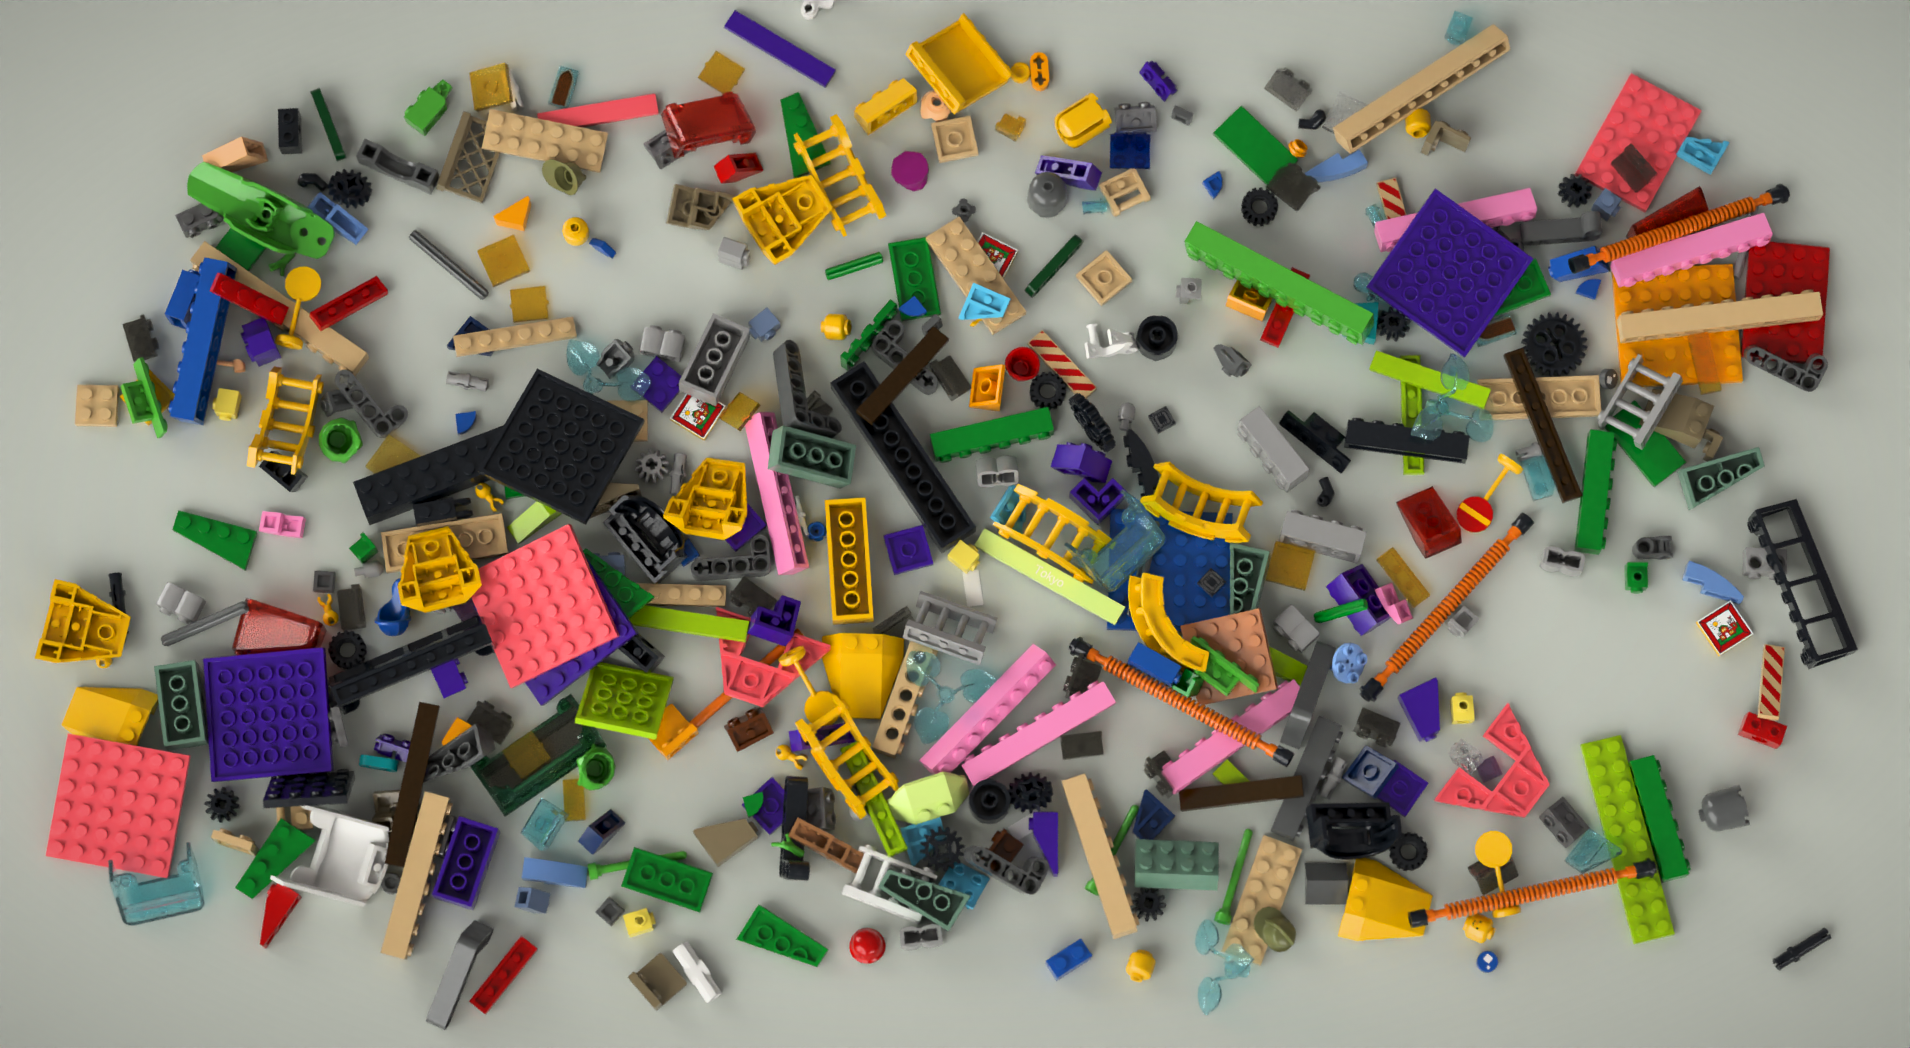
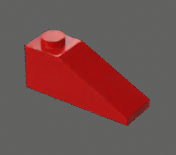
M278 883L272 884L267 892L268 897L266 899L260 945L265 949L302 898L289 887Z

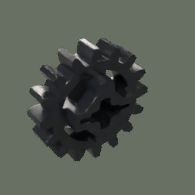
M343 169L342 173L336 171L335 176H331L328 184V189H330L328 194L333 195L332 200H338L340 206L344 203L346 208L353 205L356 209L358 204L363 207L365 202L369 201L372 193L370 188L371 182H366L367 177H361V172L355 174L353 169L350 172Z
M1029 772L1028 776L1021 774V779L1015 777L1014 783L1009 784L1010 804H1014V809L1021 807L1022 813L1026 809L1029 810V813H1032L1033 809L1040 812L1041 806L1047 808V802H1052L1053 788L1051 781L1047 782L1046 776L1040 778V773H1037L1036 776H1032V772Z
M938 826L937 832L930 829V836L924 834V837L927 839L926 842H920L924 846L920 853H925L922 860H929L927 866L931 867L934 864L936 871L940 867H942L943 871H947V866L954 869L953 863L957 862L960 864L961 861L958 857L964 856L960 849L964 848L965 845L959 844L963 838L961 836L956 838L957 831L955 830L949 833V827L942 831L941 826ZM947 835L943 840L935 839L936 836ZM953 841L955 842L956 846L955 854L952 852L951 848ZM929 844L933 846V854L931 856L929 854ZM946 844L945 849L947 851L939 854V848L937 847ZM947 857L950 859L947 862H938L941 858Z

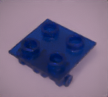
M1116 132L1110 134V168L1150 169V135L1146 134V132L1134 135V132H1132V135L1128 134V132L1126 134Z

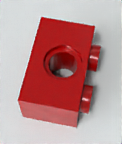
M1747 712L1743 718L1738 735L1777 749L1782 743L1787 726L1770 719L1758 718V715Z

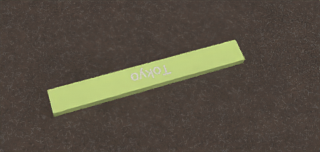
M985 528L974 545L977 549L1113 625L1117 624L1126 609L1125 606Z

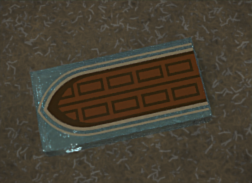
M559 66L549 98V105L563 109L569 108L579 71Z
M1510 314L1489 322L1476 341L1478 347L1516 335L1517 332Z

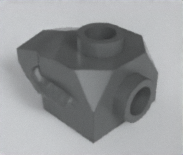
M615 339L604 348L601 358L596 365L605 372L609 379L616 374H622L634 361L633 348L628 342Z
M1222 344L1214 347L1223 366L1222 370L1229 377L1232 375L1235 377L1244 376L1249 371L1252 364L1239 351Z

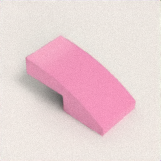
M262 511L259 531L286 537L303 538L306 518Z
M1392 583L1374 589L1382 606L1397 624L1413 619L1406 599L1399 602Z

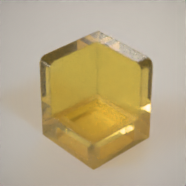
M1004 114L1000 122L996 123L995 131L1016 142L1026 126V119L1021 116L1015 119L1008 114Z

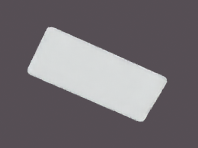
M976 569L973 572L970 570L967 574L962 572L967 606L983 605L979 570Z
M1033 812L1008 827L1011 835L1017 840L1033 832V830H1029V818H1033Z

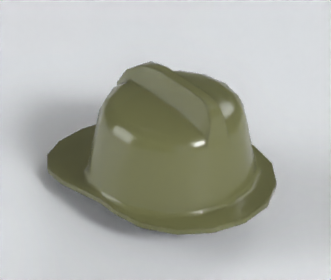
M550 159L545 161L542 167L545 181L551 187L568 195H574L578 187L586 179V175L582 173L579 166L575 163H562Z
M1266 907L1257 912L1254 918V928L1258 936L1276 952H1284L1291 948L1295 943L1296 930L1293 924L1276 908Z

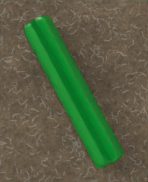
M876 252L825 270V274L828 280H832L883 263V257L880 252Z
M1359 599L1315 612L1314 621L1316 623H1323L1367 610L1368 602L1366 599Z

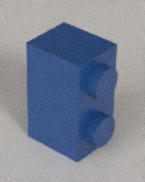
M1080 938L1046 960L1045 964L1055 980L1058 981L1092 959V954Z

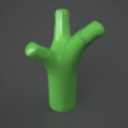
M294 253L292 255L286 254L279 261L269 264L270 271L272 272L280 268V275L284 276L286 265L296 255Z
M789 833L785 834L787 842L771 843V846L784 848L799 858L805 853L804 850L792 842L788 836Z

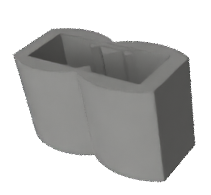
M723 237L718 250L719 262L743 270L744 266H748L751 258L749 255L750 250L747 249L748 245Z
M650 325V328L645 327L640 354L680 362L685 336L678 330L671 329L670 332L662 331V328L659 326Z
M1006 455L996 459L983 457L976 460V474L979 487L989 488L998 484L1011 486L1019 483L1018 466L1015 456Z
M1546 547L1542 553L1540 567L1549 572L1560 571L1567 576H1579L1583 571L1586 556L1576 551L1565 552L1557 547Z
M167 582L156 604L160 607V612L168 616L175 614L179 616V621L189 624V622L197 621L206 601L191 592Z
M1290 605L1273 621L1274 631L1280 637L1284 635L1289 640L1287 642L1294 651L1298 650L1302 653L1320 635L1318 630L1293 605Z
M930 924L922 928L906 927L901 929V949L916 950L920 947L936 948L942 945L941 926Z

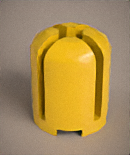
M1089 93L1058 113L1054 119V125L1059 137L1072 148L1080 147L1111 127L1109 125L1112 123L1107 110H1103L1096 102L1099 98L1095 94Z

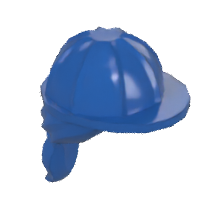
M401 578L397 579L392 585V599L379 609L378 615L374 619L375 624H378L380 630L388 636L403 634L408 627L409 621H411L410 608L401 605L398 583Z

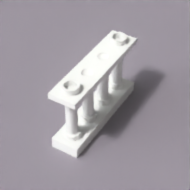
M866 844L863 847L860 845L859 851L864 856L853 883H850V885L845 884L842 894L919 924L922 918L920 913L909 906L908 908L901 906V902L894 897L889 898V900L880 898L881 889L878 886L891 865L903 869L901 872L903 874L909 875L911 872L921 876L922 880L928 882L929 880L936 882L938 876L934 874L935 871L923 867V870L878 853L876 852L877 848ZM871 858L882 861L883 864L872 891L870 890L867 893L861 890V883Z

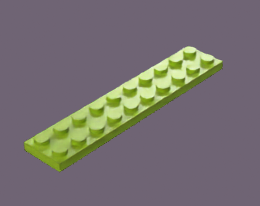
M1621 735L1581 744L1583 759L1613 868L1615 871L1623 870L1627 866H1632L1635 862L1644 861L1645 858H1650L1651 861L1655 862ZM1658 870L1657 873H1654L1653 878L1636 879L1635 877L1628 879L1625 877L1617 879L1633 944L1675 934Z

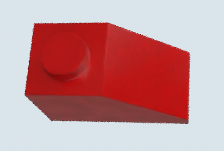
M756 153L730 154L714 165L721 184L735 183L763 171Z

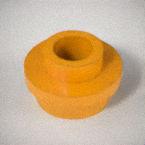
M1295 139L1289 143L1290 153L1293 156L1305 157L1308 147L1303 141Z

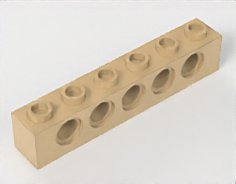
M910 641L875 737L872 751L896 759L897 754L901 755L905 745L902 739L904 735L908 736L912 725L909 723L911 715L915 716L918 705L915 704L918 696L922 697L925 686L922 684L924 678H929L932 667L929 664L931 659H936L938 650ZM917 654H923L926 660L918 663L914 657ZM911 673H916L919 679L911 682L907 677ZM909 692L912 698L909 701H904L900 697L901 694ZM902 711L905 713V717L902 720H897L894 718V713ZM890 730H895L899 735L896 739H890L887 737V733Z

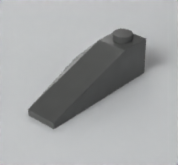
M478 724L464 731L429 756L424 782L470 767L495 750L493 735Z

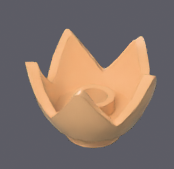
M935 90L927 92L921 99L920 111L923 119L932 118L935 122L946 121L949 113L952 112ZM938 100L941 102V104L939 106H935L933 104L934 101Z

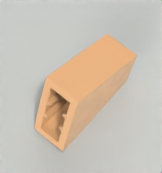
M240 137L202 155L204 162L230 172H236L268 161L263 143Z

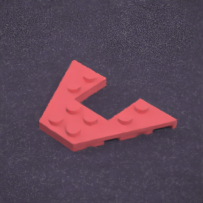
M716 607L717 616L751 620L749 617ZM794 633L792 639L787 644L784 654L795 647L803 646L806 654L798 662L805 672L831 650V645ZM719 638L725 695L764 707L800 676L794 664L782 666L779 663L778 668L741 656L747 641L739 642Z
M1507 703L1483 737L1514 759V764L1493 791L1459 767L1434 799L1435 802L1525 818L1550 784L1543 774L1542 768L1536 760L1531 746L1510 708V704Z

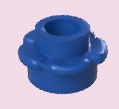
M821 522L811 523L807 527L809 532L807 536L811 540L821 541L827 534V529Z

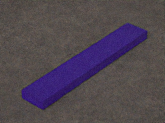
M734 10L724 25L726 30L826 88L836 73L834 68Z

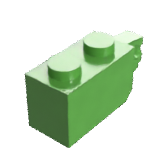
M442 79L433 88L429 86L426 91L422 90L417 97L416 103L410 105L404 113L406 123L425 137L447 111L446 98L450 94L452 86Z

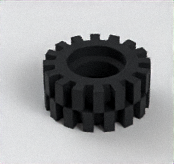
M1259 187V190L1253 188L1251 192L1248 191L1246 196H1244L1241 212L1244 219H1248L1247 222L1249 224L1252 222L1254 226H1257V224L1264 226L1265 223L1268 225L1271 220H1274L1278 210L1277 197H1274L1275 194L1273 192L1269 193L1267 188L1266 190H1262L1263 187ZM1257 200L1264 201L1267 204L1266 212L1262 214L1254 212L1252 209L1253 202Z
M1042 372L1040 376L1038 374L1030 385L1029 394L1031 401L1034 402L1036 407L1039 406L1040 409L1048 407L1049 411H1051V408L1057 409L1058 405L1061 406L1066 396V385L1062 377L1059 378L1058 374L1055 373L1053 375L1052 372L1048 374ZM1050 384L1055 388L1056 393L1052 398H1044L1040 394V388L1043 385Z
M344 630L343 633L338 632L336 637L333 636L331 638L332 642H329L328 652L331 660L338 667H343L347 670L361 664V661L364 662L365 655H367V647L359 634H356L354 631L348 632ZM344 643H352L355 646V653L351 657H343L340 654V647Z
M1402 833V838L1390 848L1389 856L1392 858V863L1396 864L1398 869L1414 871L1427 858V844L1416 833ZM1411 844L1416 848L1417 853L1413 859H1405L1401 855V847L1403 845Z

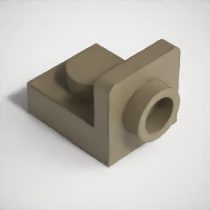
M1706 429L1703 438L1708 440L1702 451L1705 453L1703 460L1707 462L1713 460L1723 439L1720 433L1714 429Z

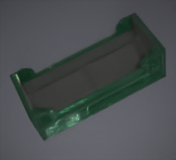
M571 694L558 702L556 707L558 712L491 759L485 756L470 766L505 817L577 768L576 760L588 752L592 744L604 748L607 747L596 727L575 723L579 704Z

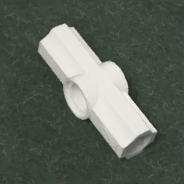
M688 941L673 950V953L685 969L683 971L693 986L697 987L707 1003L722 994L710 976V971L702 959L698 958Z

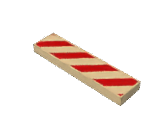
M1392 178L1377 182L1376 186L1386 220L1405 216L1406 211L1397 179Z
M1043 330L1027 343L1039 358L1054 373L1059 375V378L1062 377L1063 382L1074 395L1080 393L1087 399L1097 390V387Z
M1764 644L1758 718L1776 721L1779 719L1785 647Z

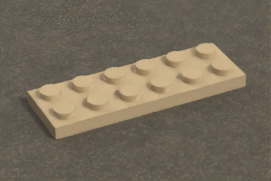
M490 109L482 149L544 162L550 159L562 163L571 162L577 164L580 169L600 173L608 133Z
M957 217L926 237V241L966 298L973 283L1011 298L1004 317L982 319L992 335L1026 315L1024 307L960 217Z
M1599 375L1535 377L1551 418L1599 416L1601 412ZM1512 378L1477 380L1478 385L1491 389L1485 408H1479V421L1528 419Z
M503 514L381 532L387 574L401 571L404 565V554L408 536L446 526L454 533L463 549L469 554L471 560L507 555L508 547Z
M1263 835L1221 952L1261 966L1268 945L1255 931L1254 918L1262 908L1272 907L1279 911L1281 910L1302 849Z

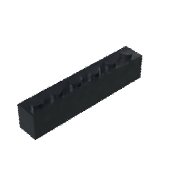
M1352 418V420L1347 422L1344 448L1465 464L1470 436L1465 435L1461 431L1447 433L1445 430L1438 428L1432 431L1425 430L1422 426L1409 428L1404 427V424L1400 423L1386 425L1383 421L1374 420L1371 423L1364 422V419Z

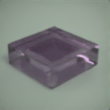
M471 598L466 603L452 606L461 622L478 615Z
M1494 756L1474 764L1483 783L1502 775Z

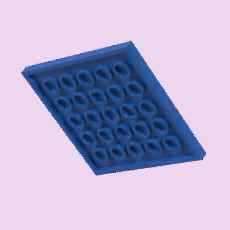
M1113 509L1110 512V538L1116 542L1113 550L1109 549L1108 597L1125 606L1126 609L1116 625L1107 621V630L1137 631L1132 618L1127 615L1129 606L1128 584L1129 576L1136 577L1149 520H1156L1160 523L1149 574L1164 577L1163 606L1167 617H1169L1177 632L1182 633V625L1230 615L1229 542H1225L1223 538L1215 537L1214 540H1209L1188 534L1168 525L1169 521L1161 516L1157 518L1147 510ZM1181 511L1190 516H1193L1194 512ZM1203 512L1200 519L1215 523L1218 513ZM1233 513L1226 514L1223 524H1232ZM1211 568L1226 581L1224 586L1213 597L1197 584Z

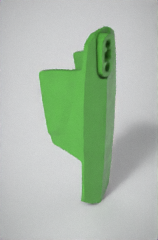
M207 162L200 163L189 174L187 182L188 195L224 217L223 221L228 223L234 231L278 253L290 255L299 253L314 259H319L327 254L335 237L334 227L305 205L271 188ZM304 228L308 230L307 236L302 234ZM324 237L326 243L322 245L318 240L319 238Z

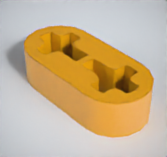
M1036 52L1030 58L1031 84L1037 91H1043L1049 86L1048 59L1042 52ZM1036 58H1040L1042 61L1041 69L1037 68V63H1033L1036 62ZM1038 74H1042V80H1046L1043 82V85L1035 82L1038 80Z

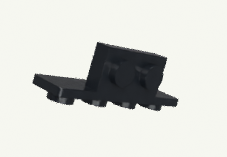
M1288 410L1280 420L1279 424L1339 473H1343L1351 462L1346 455L1337 449L1345 439V436L1315 412L1303 422Z

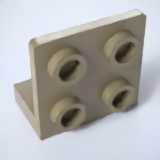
M1435 120L1420 153L1428 156L1430 150L1435 151L1439 141L1466 152L1471 137L1463 130L1451 128L1444 121L1438 122Z
M659 953L637 973L633 972L628 976L631 983L656 1011L687 985L684 978L662 953Z

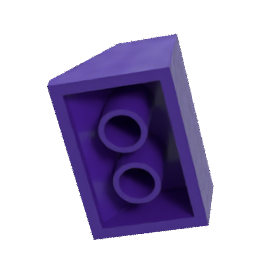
M1363 564L1341 573L1326 586L1331 597L1336 600L1338 605L1359 599L1367 600V610L1347 615L1354 629L1361 636L1371 632L1391 618L1374 590L1379 588V586Z

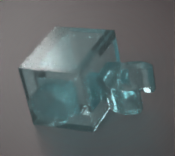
M1454 11L1444 38L1451 44L1462 45L1473 18Z

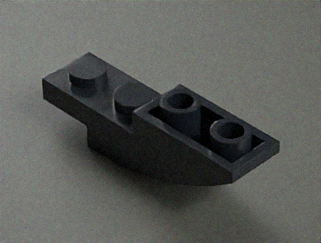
M1127 429L1126 436H1123L1124 447L1129 449V455H1126L1127 466L1131 467L1132 473L1140 472V474H1137L1138 484L1143 487V493H1140V497L1154 495L1153 490H1156L1159 482L1158 472L1153 468L1155 463L1139 436L1132 429Z

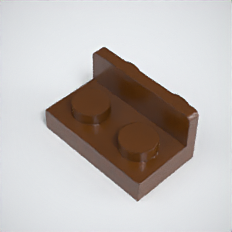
M752 708L745 713L746 715L740 718H732L724 726L737 752L774 733L761 708Z
M1003 829L1001 832L997 831L992 837L991 841L993 844L989 849L985 848L1012 863L1024 844L1010 835L1006 829ZM995 860L990 864L992 870L996 868Z

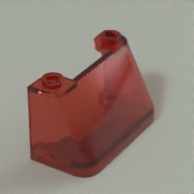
M732 91L726 92L722 96L679 105L671 103L666 106V109L661 114L674 159L684 157V151L691 150V152H694L698 147L727 141L737 143L738 140L740 145L748 144L756 133L754 123L739 95Z
M245 599V602L248 603L249 611L240 615L232 645L235 655L321 648L327 631L321 622L253 599Z

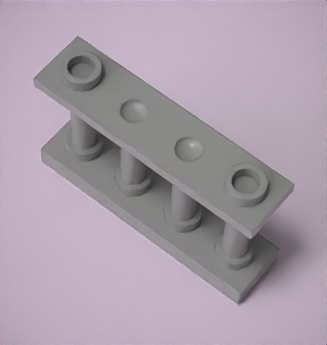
M1638 354L1636 359L1633 358L1630 361L1626 376L1606 410L1600 412L1597 420L1602 430H1604L1608 423L1633 436L1635 447L1643 450L1683 380L1681 375L1675 372L1671 377H1665L1642 365L1644 362L1642 355ZM1637 372L1663 384L1664 390L1662 393L1655 394L1633 383L1632 381ZM1627 389L1652 401L1654 404L1652 410L1646 412L1623 400L1622 398ZM1617 406L1642 418L1644 424L1641 429H1635L1612 417Z
M920 591L916 607L921 609L915 621L908 619L903 638L980 665L986 648L981 643L986 632L993 634L997 617ZM928 611L940 615L935 628L923 625ZM947 618L959 622L954 635L942 631ZM967 625L978 628L973 642L962 638Z

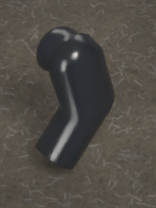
M1316 110L1310 119L1299 118L1298 128L1318 129L1326 120L1325 112L1323 110Z
M302 173L297 180L300 187L314 184L321 192L328 187V184L315 173Z
M1328 477L1319 480L1323 491L1317 498V503L1322 507L1328 506L1335 495Z

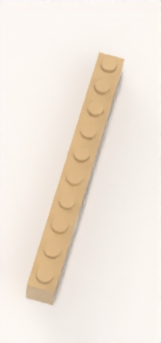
M1492 24L1333 127L1336 141L1351 154L1411 115L1415 110L1422 108L1510 50L1508 36Z
M204 241L190 259L193 265L192 269L199 272V266L204 261V257L229 262L237 268L236 281L289 307L282 326L274 324L281 331L284 329L289 331L295 303ZM300 307L293 336L307 344L306 347L313 353L317 351L323 355L322 358L332 365L334 362L340 366L338 368L340 371L348 370L356 376L369 359L367 352L330 327L320 331L309 317L310 313Z
M1805 290L1801 294L1793 295V292H1787L1778 297H1773V295H1764L1760 299L1745 297L1741 301L1735 302L1733 299H1727L1718 304L1713 302H1704L1701 306L1686 304L1682 305L1681 308L1675 309L1673 306H1667L1658 311L1644 309L1641 313L1626 311L1619 315L1617 326L1621 344L1817 321L1823 316L1820 292Z

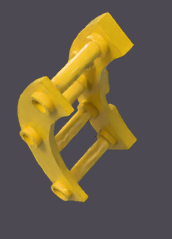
M836 114L830 117L832 123L830 129L805 141H802L797 133L794 134L796 140L794 147L798 155H802L810 175L813 176L833 207L829 213L833 219L831 223L835 231L839 230L842 236L845 237L847 234L844 225L869 213H875L880 220L886 217V213L872 185L868 184L859 159L855 158L851 149L853 146L845 126ZM832 136L838 138L840 143L837 145L838 148L810 160L807 148ZM840 155H845L849 163L847 169L820 181L814 168ZM849 176L856 177L859 183L857 189L833 201L829 200L824 188ZM859 196H866L869 202L867 206L842 218L838 216L834 209Z
M274 366L269 373L265 397L269 399L266 410L262 411L259 428H261L260 435L255 434L249 446L247 466L255 468L258 461L261 462L262 460L292 465L291 474L295 475L298 468L302 469L309 438L314 436L315 426H313L319 393L322 394L324 382L321 381V374H317L313 382L284 377L281 374L282 367ZM287 385L312 390L310 404L280 400V397H278L279 386ZM284 408L307 412L305 426L275 421L273 418L275 409ZM278 429L300 433L302 436L297 445L270 440L268 437L270 430ZM274 448L295 453L293 457L264 452V449Z
M1171 462L1154 464L1153 468L1161 474L1154 495L1141 497L1140 504L1157 518L1161 516L1169 521L1168 525L1200 538L1214 540L1215 537L1223 538L1225 542L1229 543L1249 542L1251 535L1243 527L1250 507L1262 506L1263 504L1252 490L1231 491L1216 488L1186 475ZM1168 480L1179 487L1172 506L1161 498ZM1186 491L1200 497L1193 516L1179 510ZM1207 500L1222 503L1215 523L1200 519ZM1230 505L1242 506L1236 524H1223Z
M1017 484L1014 491L1020 495V501L1005 525L994 522L993 525L999 530L998 534L1006 539L1011 537L1035 549L1037 551L1036 554L1044 559L1050 558L1073 574V578L1082 583L1092 584L1094 581L1086 573L1100 550L1104 549V547L1113 550L1116 542L1100 529L1095 531L1089 526L1090 522L1050 498L1045 500L1037 496L1038 492ZM1031 502L1037 505L1038 510L1024 533L1021 534L1012 528L1026 505H1029ZM1049 511L1058 516V521L1044 545H1041L1030 539L1044 514ZM1070 523L1077 528L1078 533L1062 558L1050 549L1065 524L1068 525ZM1089 536L1094 540V546L1080 569H1078L1069 562L1084 537Z
M1142 573V578L1129 576V609L1135 628L1146 646L1180 665V671L1184 672L1185 668H1192L1206 672L1209 651L1200 649L1184 640L1177 633V630L1165 613L1163 606L1164 577L1148 573Z
M834 695L832 699L836 707L812 724H807L802 718L795 722L804 742H809L812 748L810 751L830 783L836 791L840 790L846 797L845 802L859 819H862L867 815L864 809L865 803L889 786L896 792L899 789L897 784L899 780L893 772L889 773L871 750L870 746L872 745L866 736L861 735L850 716V707L844 699L840 700ZM840 714L845 724L823 740H817L815 736L817 730ZM850 731L857 744L836 759L829 760L824 752L826 747ZM863 750L871 763L847 780L842 779L837 772L838 767ZM877 769L884 780L862 796L858 795L856 797L851 791V786Z

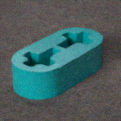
M360 755L359 766L388 772H397L399 764L397 760L370 755Z

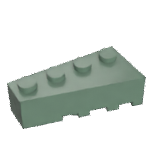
M1756 447L1677 471L1688 510L1695 508L1763 468L1765 465L1760 448Z
M1230 543V615L1258 609L1271 559L1270 551Z
M888 869L878 886L884 892L947 931L951 930L972 896Z

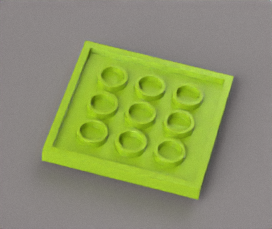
M600 662L590 670L575 723L656 740L674 677L652 672L646 673L642 670Z

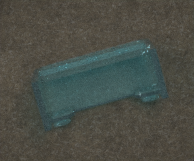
M1121 490L1120 493L1129 503V506L1123 511L1121 520L1126 527L1101 551L1096 553L1091 548H1085L1080 552L1066 542L1064 544L1076 562L1108 592L1117 590L1129 576H1132L1165 543L1164 533L1143 504L1125 490Z
M190 842L186 843L187 859L180 861L177 865L178 874L168 878H158L138 883L133 874L123 873L117 875L113 860H108L109 883L125 924L131 926L196 912L204 907V894L198 864Z

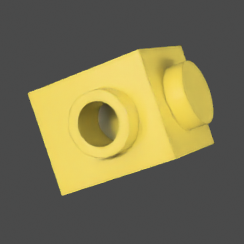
M219 388L217 398L214 397L212 409L219 416V419L231 421V418L237 419L242 397L240 392Z
M959 540L948 554V560L967 574L970 570L973 572L979 565V550L970 543L967 545L962 540Z
M1462 692L1452 696L1450 699L1452 724L1473 723L1475 720L1473 695L1467 696V693Z
M647 908L623 915L630 938L654 930L652 925L656 924L653 912L648 913Z

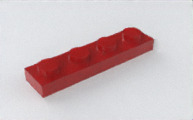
M1293 267L1291 268V271L1309 280V274ZM1276 303L1260 341L1279 348L1294 314V309L1288 306L1282 307Z
M222 273L216 274L210 292L278 326H282L289 309L288 306Z
M375 276L310 312L309 317L318 329L323 331L388 295V289Z
M521 936L469 1002L486 1015L537 952L538 948Z

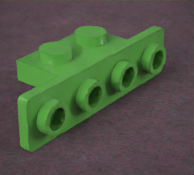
M140 357L133 364L138 381L122 384L121 390L132 424L152 421L157 438H162L167 432V421L163 419L161 403L156 398L155 385L150 379L148 364L145 363L143 357Z
M1196 636L1191 638V644L1209 651L1206 672L1194 670V673L1225 696L1229 695L1239 681L1254 693L1258 691L1259 683L1253 675L1245 674L1237 663L1229 662L1219 650L1214 651L1203 638H1197Z

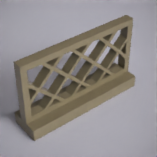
M463 111L436 189L443 192L445 190L479 203L483 202L500 152L494 151V158L486 161L482 153L485 149L480 148L476 141V138L485 135L487 121L473 117L470 113ZM472 122L480 124L483 132L473 135L470 129ZM473 140L477 150L467 154L464 144ZM479 153L483 162L473 166L469 157ZM466 158L471 168L461 172L457 164ZM485 165L489 172L488 176L480 179L475 169ZM473 171L477 181L467 185L463 175ZM460 176L464 186L459 189L450 187L451 181ZM479 183L482 189L480 197L473 195L469 187Z

